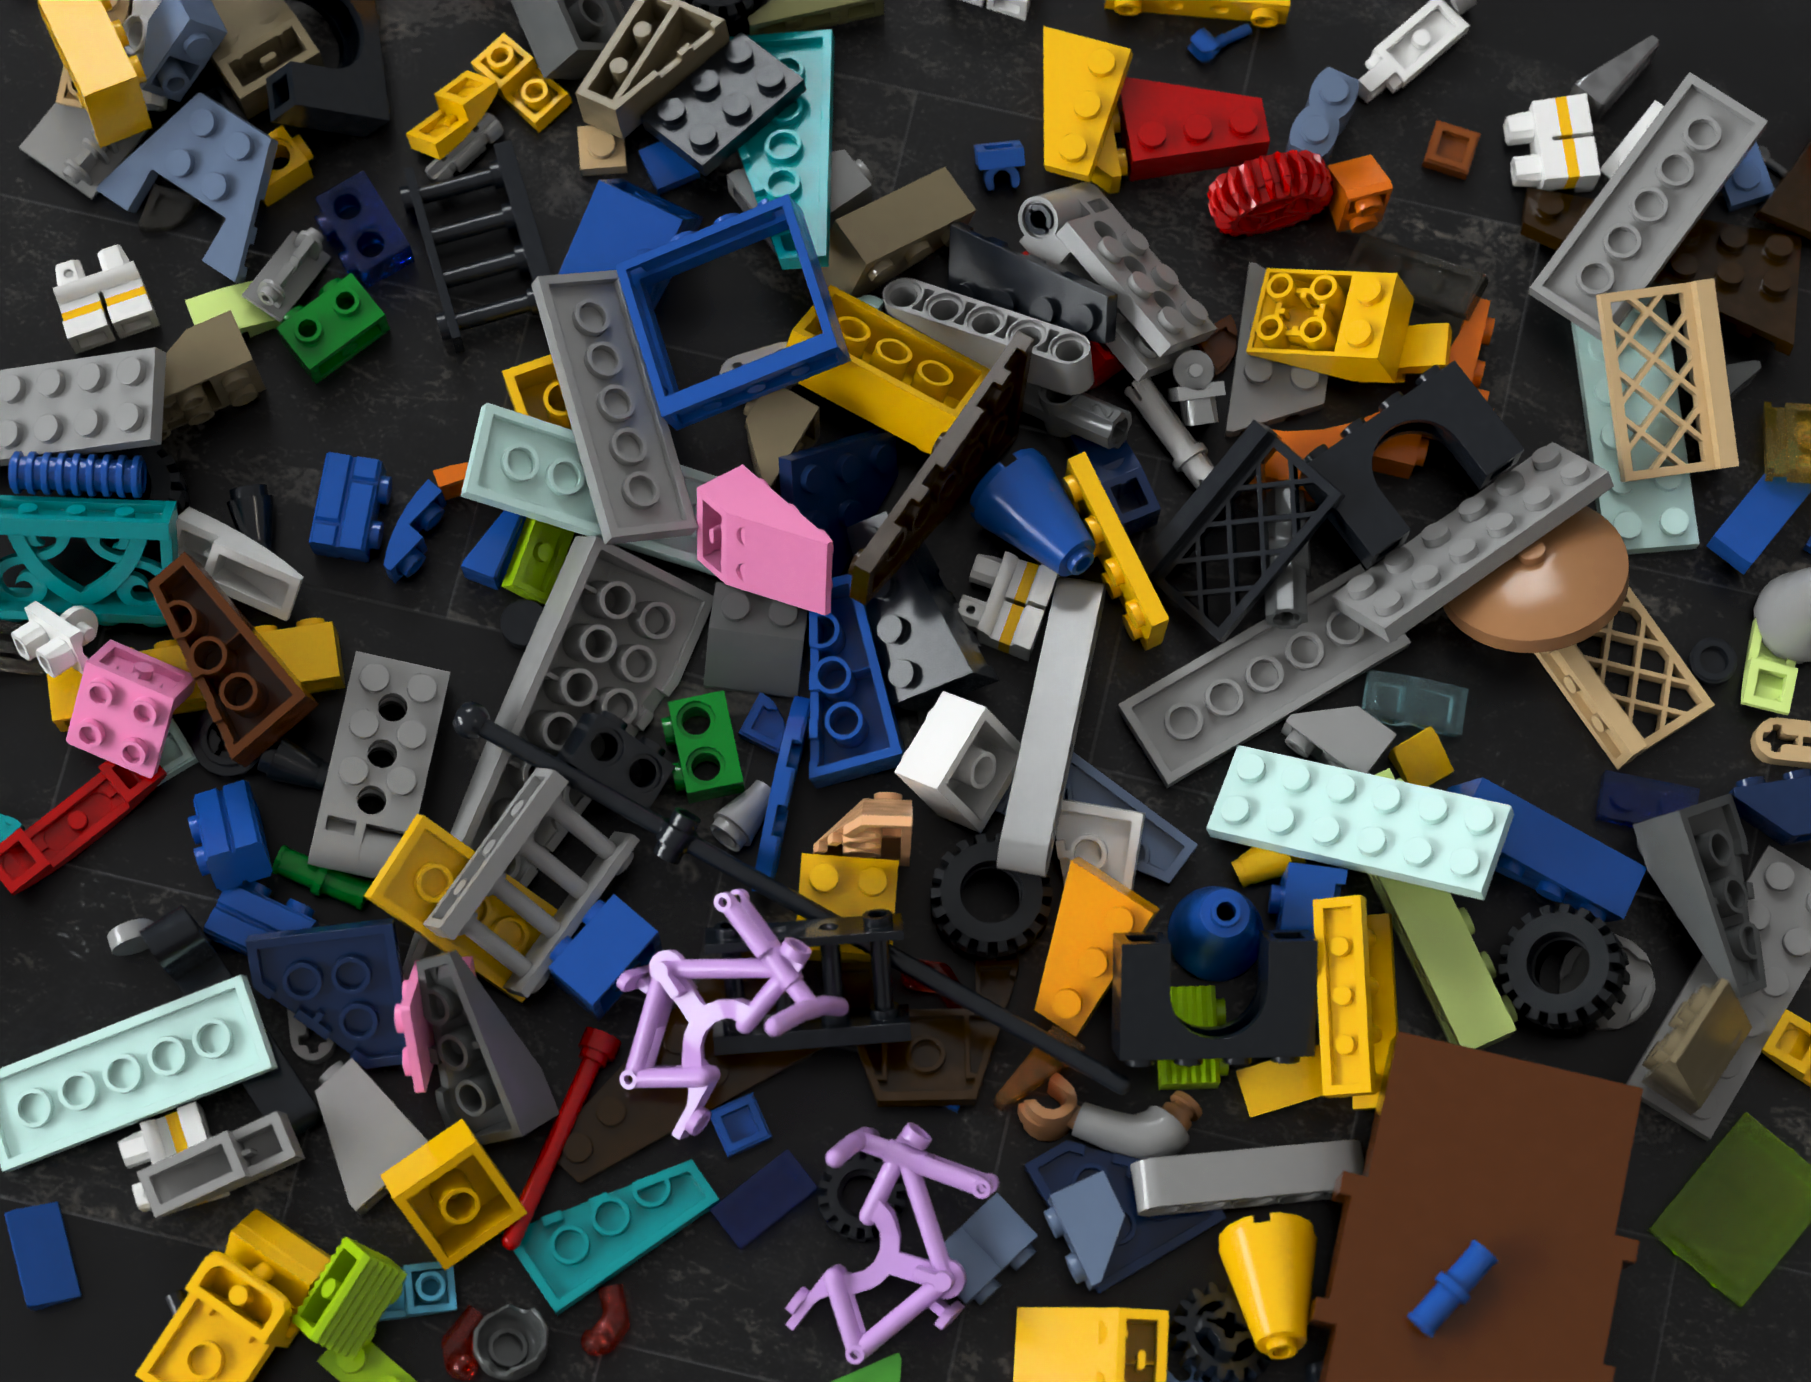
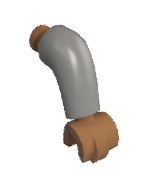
M1055 1072L1049 1079L1047 1094L1054 1098L1061 1107L1047 1109L1041 1106L1036 1099H1030L1019 1103L1017 1108L1019 1120L1023 1124V1128L1030 1136L1039 1141L1051 1142L1060 1140L1068 1134L1070 1129H1073L1071 1135L1104 1150L1141 1160L1178 1154L1190 1142L1187 1131L1192 1126L1191 1121H1197L1203 1114L1196 1100L1181 1090H1176L1170 1097L1171 1103L1165 1102L1161 1108L1150 1106L1146 1111L1137 1114L1118 1112L1084 1102L1081 1107L1077 1105V1095L1074 1087L1058 1072Z

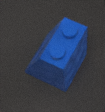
M622 178L599 180L558 274L616 270V264L638 256L637 250L655 249L671 242V239L681 232L697 231L703 217ZM672 277L647 287L654 310Z

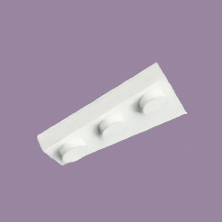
M1063 799L1056 832L1057 841L1055 843L1058 859H1060L1064 887L1070 862L1079 856L1133 891L1145 813Z

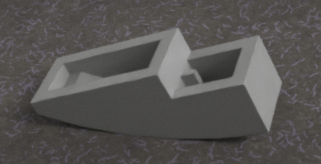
M275 1111L234 1131L226 1130L136 1173L154 1217L160 1218L242 1187L305 1159V1156L287 1113Z

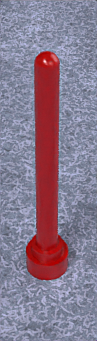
M593 1027L585 1028L578 1047L581 1049L578 1057L582 1061L560 1107V1114L555 1118L519 1198L527 1214L507 1227L502 1236V1245L507 1250H515L520 1246L599 1069L605 1068L608 1061L613 1062L617 1055L621 1041L609 1033Z

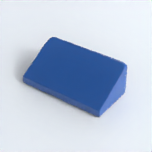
M59 1202L5 1212L8 1232L27 1307L36 1311L82 1297Z

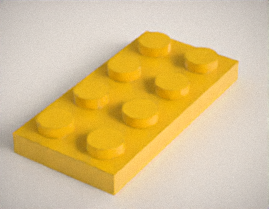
M1084 451L1068 459L1065 477L1062 478L1063 488L1096 544L1093 554L1094 557H1099L1106 571L1101 574L1103 583H1106L1107 593L1111 599L1119 597L1126 611V614L1122 615V620L1127 633L1133 641L1140 639L1145 651L1163 643L1169 617Z
M417 814L364 897L443 952L456 950L461 957L473 956L475 972L478 976L514 1001L523 1003L525 997L511 994L502 988L513 972L465 934L457 936L455 940L439 937L423 925L475 851L426 816ZM506 874L505 879L549 915L552 917L558 911L555 907ZM493 894L486 896L476 910L478 914L477 919L524 957L541 934V932Z

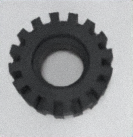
M857 1152L841 1167L832 1168L828 1165L824 1170L823 1177L820 1179L818 1186L819 1210L822 1218L824 1217L828 1227L832 1231L838 1232L840 1237L847 1240L848 1238L855 1239L856 1242H865L868 1239H873L874 1241L880 1238L877 1226L875 1224L871 1226L864 1225L859 1219V1214L853 1213L846 1207L842 1195L848 1182L855 1178L866 1177L875 1181L884 1164L883 1159L864 1152ZM900 1174L887 1200L895 1210L898 1221L904 1213L906 1204V1186L902 1174Z

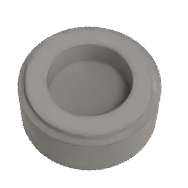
M140 918L114 927L107 935L112 954L115 956H127L148 949L149 947L139 932L154 923V921Z

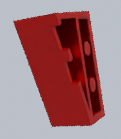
M1131 77L1125 78L1117 107L1120 116L1122 145L1127 156L1129 182L1239 166L1244 164L1245 160L1251 161L1259 158L1260 155H1267L1270 137L1262 98Z

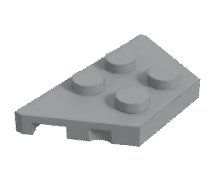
M1249 262L1225 429L1226 437L1240 435V432L1246 430L1253 420L1270 426L1283 422L1287 417L1295 414L1302 416L1322 410L1325 403L1328 375L1247 354L1246 349L1266 271L1257 263Z

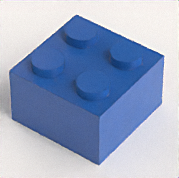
M615 894L606 903L602 899L598 900L582 919V922L586 924L585 927L574 939L566 936L549 956L553 962L548 968L555 985L598 1022L625 993L616 987V982L620 975L626 970L649 965L652 957L663 950L658 931Z

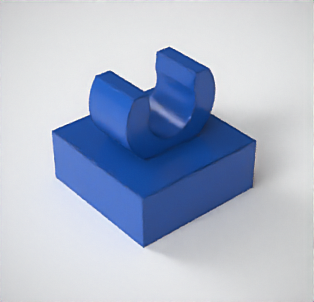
M1020 140L974 145L975 163L979 171L984 170L983 180L988 190H994L993 177L1001 170L1007 171L1010 174L1009 180L1012 188L1018 187L1020 175L1016 167L1025 166L1024 147Z

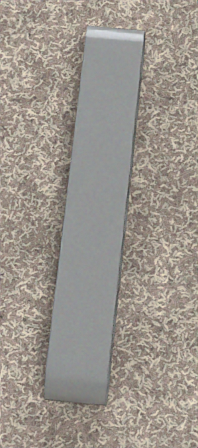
M1062 576L1057 578L1002 828L997 869L1047 876L1102 618L1106 583Z

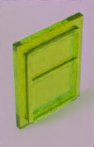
M1745 1112L1648 1231L1672 1250L1674 1255L1679 1256L1709 1281L1712 1287L1717 1288L1741 1308L1811 1223V1165L1800 1157L1793 1148L1788 1147L1750 1114Z

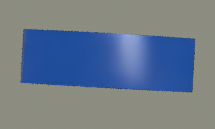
M1788 445L1706 546L1744 575L1810 494L1811 462Z

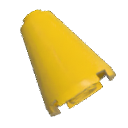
M1282 1212L1269 1213L1270 1221L1255 1224L1253 1215L1244 1217L1228 1225L1219 1234V1254L1256 1348L1260 1352L1267 1354L1270 1358L1287 1359L1294 1356L1297 1350L1306 1344L1317 1250V1236L1314 1233V1226L1311 1221L1299 1215Z

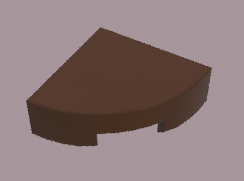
M1231 314L1214 323L1218 329L1206 341L1193 345L1195 350L1206 353L1212 360L1214 365L1213 377L1215 380L1229 368L1237 348V327Z

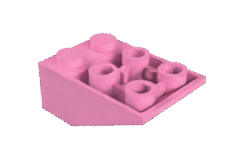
M743 464L697 487L698 561L726 585L824 616L831 613V590L833 588L832 555L834 546L830 536L824 530L818 529L800 513L795 505L786 502L771 489L764 479L758 478Z

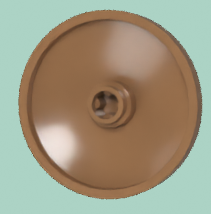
M1585 506L1445 604L1443 609L1449 619L1462 632L1474 640L1496 649L1518 653H1540L1570 647L1586 640L1603 629L1623 605L1629 587V560L1626 546L1616 528L1606 518Z

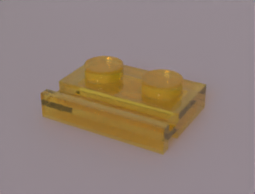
M1764 401L1762 425L1765 481H1772L1773 477H1786L1787 482L1811 484V404L1786 403L1785 408L1772 407V402Z

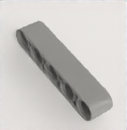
M899 278L891 281L883 290V302L887 315L990 370L1017 331H1020L1034 339L1027 382L1066 395L1081 394L1093 385L1094 371L1090 341L1086 336L1078 332L911 278Z
M1340 1140L1155 1157L1134 1162L1130 1165L1137 1214L1139 1216H1159L1332 1199L1336 1178L1343 1171L1362 1175L1365 1162L1361 1141Z

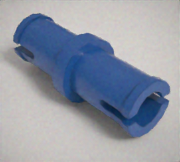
M1476 1240L1470 1243L1471 1245L1446 1273L1439 1272L1434 1278L1437 1284L1416 1308L1407 1315L1410 1321L1430 1338L1435 1335L1439 1327L1460 1304L1466 1306L1472 1299L1469 1293L1487 1272L1499 1262L1487 1248Z

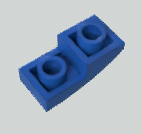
M429 479L407 504L393 530L386 550L383 565L388 577L395 584L403 575L410 577L422 566L426 559L424 554L428 549L423 536L419 532L422 529L425 531L431 530L445 513L443 508L446 506L443 492Z

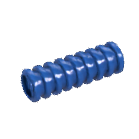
M15 451L9 461L8 480L14 494H20L23 489H27V492L33 495L38 490H42L44 495H51L53 490H56L62 496L67 495L68 491H72L74 496H81L84 491L90 497H95L98 492H102L104 497H111L113 493H117L119 498H125L128 493H132L134 498H141L146 490L147 466L142 455H135L133 460H129L127 455H119L118 459H114L112 454H105L103 459H99L98 455L93 453L89 454L88 458H84L82 453H75L73 458H71L65 452H61L58 457H54L52 452H45L43 456H39L36 451H31L28 453V456H24L22 451Z

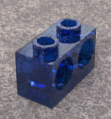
M364 170L315 197L320 214L314 218L327 241L336 238L343 249L341 253L337 254L341 264L348 275L350 273L355 277L359 275L366 288L415 262L409 242ZM347 207L361 209L360 213L353 219L345 220L338 217L340 212ZM371 244L384 246L383 251L375 257H365L362 255V251Z

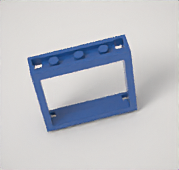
M789 194L772 201L765 198L758 203L757 207L740 214H725L717 218L711 226L699 231L681 232L675 235L671 242L655 249L637 250L638 256L615 265L661 417L676 430L851 361L803 211ZM789 229L823 333L679 391L647 287Z

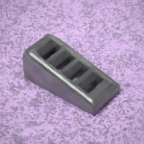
M1654 35L1618 55L1573 85L1570 95L1587 93L1591 120L1593 122L1598 121L1652 62L1660 41Z

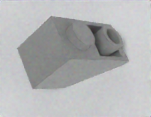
M1359 706L1291 714L1280 732L1287 737L1285 743L1302 757L1308 758L1311 755L1322 764L1367 774L1378 763L1397 735Z

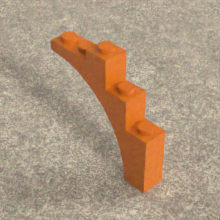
M1472 296L1458 336L1451 346L1449 364L1455 360L1488 402L1490 391L1479 389L1484 373L1485 361L1478 360L1481 344L1489 345L1495 318L1487 317L1490 300ZM1380 411L1364 418L1366 422L1379 414ZM1351 423L1323 430L1273 431L1304 459L1318 446L1326 444L1330 448L1342 440L1341 432ZM1404 434L1387 440L1374 452L1372 470L1409 479L1415 465L1423 467L1429 439L1433 438L1420 434ZM1278 451L1265 464L1266 482L1289 480L1288 459ZM1298 469V479H1299V476H1300V474H1301V471ZM1256 476L1249 484H1257ZM1299 486V490H1304L1306 501L1315 503L1304 487Z

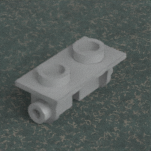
M314 228L301 231L299 234L292 231L245 290L242 297L281 323L283 316L294 307L331 259L330 255L322 251L323 235Z

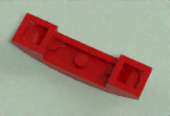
M106 760L98 767L100 773L27 830L23 831L20 827L0 843V881L14 896L59 869L97 841L139 805L167 776L164 769L159 765L157 773L152 778H147Z

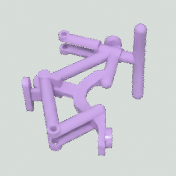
M742 888L717 894L714 899V906L718 911L724 913L756 958L685 959L678 951L668 949L655 954L649 965L624 971L616 982V987L623 992L640 989L647 995L625 1071L620 1075V1084L628 1090L633 1088H688L687 1106L671 1134L678 1140L688 1137L689 1134L693 1136L698 1135L711 1118V1111L704 1106L720 1079L721 1073L717 1066L710 1065L704 1058V1042L708 1031L716 1022L725 1018L734 1019L738 1032L748 1034L754 1030L786 991L796 1004L772 1016L765 1022L764 1028L769 1036L778 1037L804 1021L824 1015L841 1017L849 1010L848 1002L842 997L814 996L803 981L804 976L801 974L804 965L812 953L811 949L803 942L791 937L785 938L781 944L750 902L748 892ZM737 895H739L741 898L740 903L737 900ZM724 898L727 900L726 906L723 904ZM770 978L752 1001L745 998H726L715 1000L709 1004L705 1003L697 991L698 987L692 980ZM675 1001L689 1022L683 1038L682 1065H656ZM629 1075L632 1077V1083L629 1081Z
M911 1122L907 1123L896 1140L881 1138L875 1128L861 1127L848 1134L827 1152L825 1157L826 1163L832 1168L841 1167L859 1151L883 1159L884 1164L859 1213V1219L864 1225L871 1226L875 1224L880 1232V1250L875 1261L862 1271L851 1273L843 1265H833L826 1270L811 1291L805 1286L801 1287L785 1308L792 1315L785 1325L793 1331L801 1324L818 1300L829 1296L846 1349L845 1356L851 1364H859L927 1307L939 1316L934 1325L941 1331L951 1324L965 1307L958 1300L952 1305H948L942 1300L952 1299L961 1293L967 1280L966 1272L960 1263L949 1257L923 1176L974 1194L979 1199L987 1198L999 1187V1179L992 1173L986 1174L925 1151L932 1138L921 1127ZM900 1174H902L929 1260L900 1251L902 1235L897 1215L887 1202ZM889 1275L922 1285L871 1329L866 1331L855 1294L876 1287Z

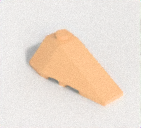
M878 792L874 794V799L864 798L814 843L813 854L899 860V866L910 867L912 800H902V794L895 792Z

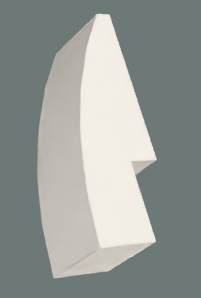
M188 507L178 515L176 526L179 556L186 552L197 560L227 596L284 621L290 618L304 578L301 574L264 546L204 513Z

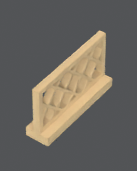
M1714 278L1596 295L1621 482L1739 466ZM1678 294L1681 314L1675 323L1670 326L1652 310L1663 296ZM1652 297L1646 306L1638 300ZM1626 301L1641 313L1627 333L1613 322L1611 303ZM1647 318L1666 333L1653 352H1650L1633 338ZM1682 325L1684 336L1678 332ZM1615 335L1621 339L1617 346ZM1672 339L1686 349L1687 361L1678 373L1659 359V356ZM1627 344L1647 359L1633 379L1619 369L1618 357ZM1653 365L1672 379V382L1659 400L1639 385ZM1688 372L1690 377V383L1686 379H1684ZM1621 381L1627 385L1624 392H1622ZM1678 386H1681L1690 393L1693 399V408L1684 420L1665 405ZM1633 392L1653 406L1639 426L1626 417L1624 404ZM1659 412L1679 426L1665 447L1645 432ZM1694 420L1696 422V429L1691 426ZM1628 429L1634 433L1630 439L1628 436ZM1685 432L1698 442L1701 462L1686 464L1671 452ZM1641 438L1659 452V455L1648 469L1633 471L1631 450ZM1665 459L1675 465L1660 467Z
M1628 587L1626 598L1619 611L1630 613L1637 622L1636 635L1612 630L1613 618L1603 629L1593 635L1602 638L1599 658L1584 655L1577 644L1559 650L1534 653L1617 770L1629 764L1638 755L1715 706L1630 587ZM1611 640L1634 646L1631 666L1608 661ZM1643 648L1657 651L1665 661L1663 674L1640 668ZM1606 671L1630 676L1627 697L1613 694L1604 684ZM1638 679L1662 684L1659 705L1636 699ZM1670 686L1686 690L1697 706L1687 712L1668 707ZM1634 709L1657 715L1656 730L1645 739L1632 723ZM1666 717L1675 719L1672 722L1665 725Z

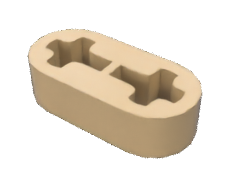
M1779 717L1769 718L1763 721L1752 733L1751 749L1754 755L1762 762L1772 765L1811 769V747L1803 746V743H1811V721ZM1772 730L1777 731L1778 739L1793 741V745L1783 744L1777 752L1771 751V743L1763 741V738L1767 737Z

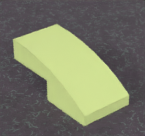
M252 281L224 287L185 300L194 326L230 310L240 332L248 331L250 337L276 328L281 323L242 297V294Z
M1755 618L1752 622L1746 653L1741 704L1788 715L1799 668H1795L1796 661L1788 658L1785 660L1775 656L1761 642L1762 636Z

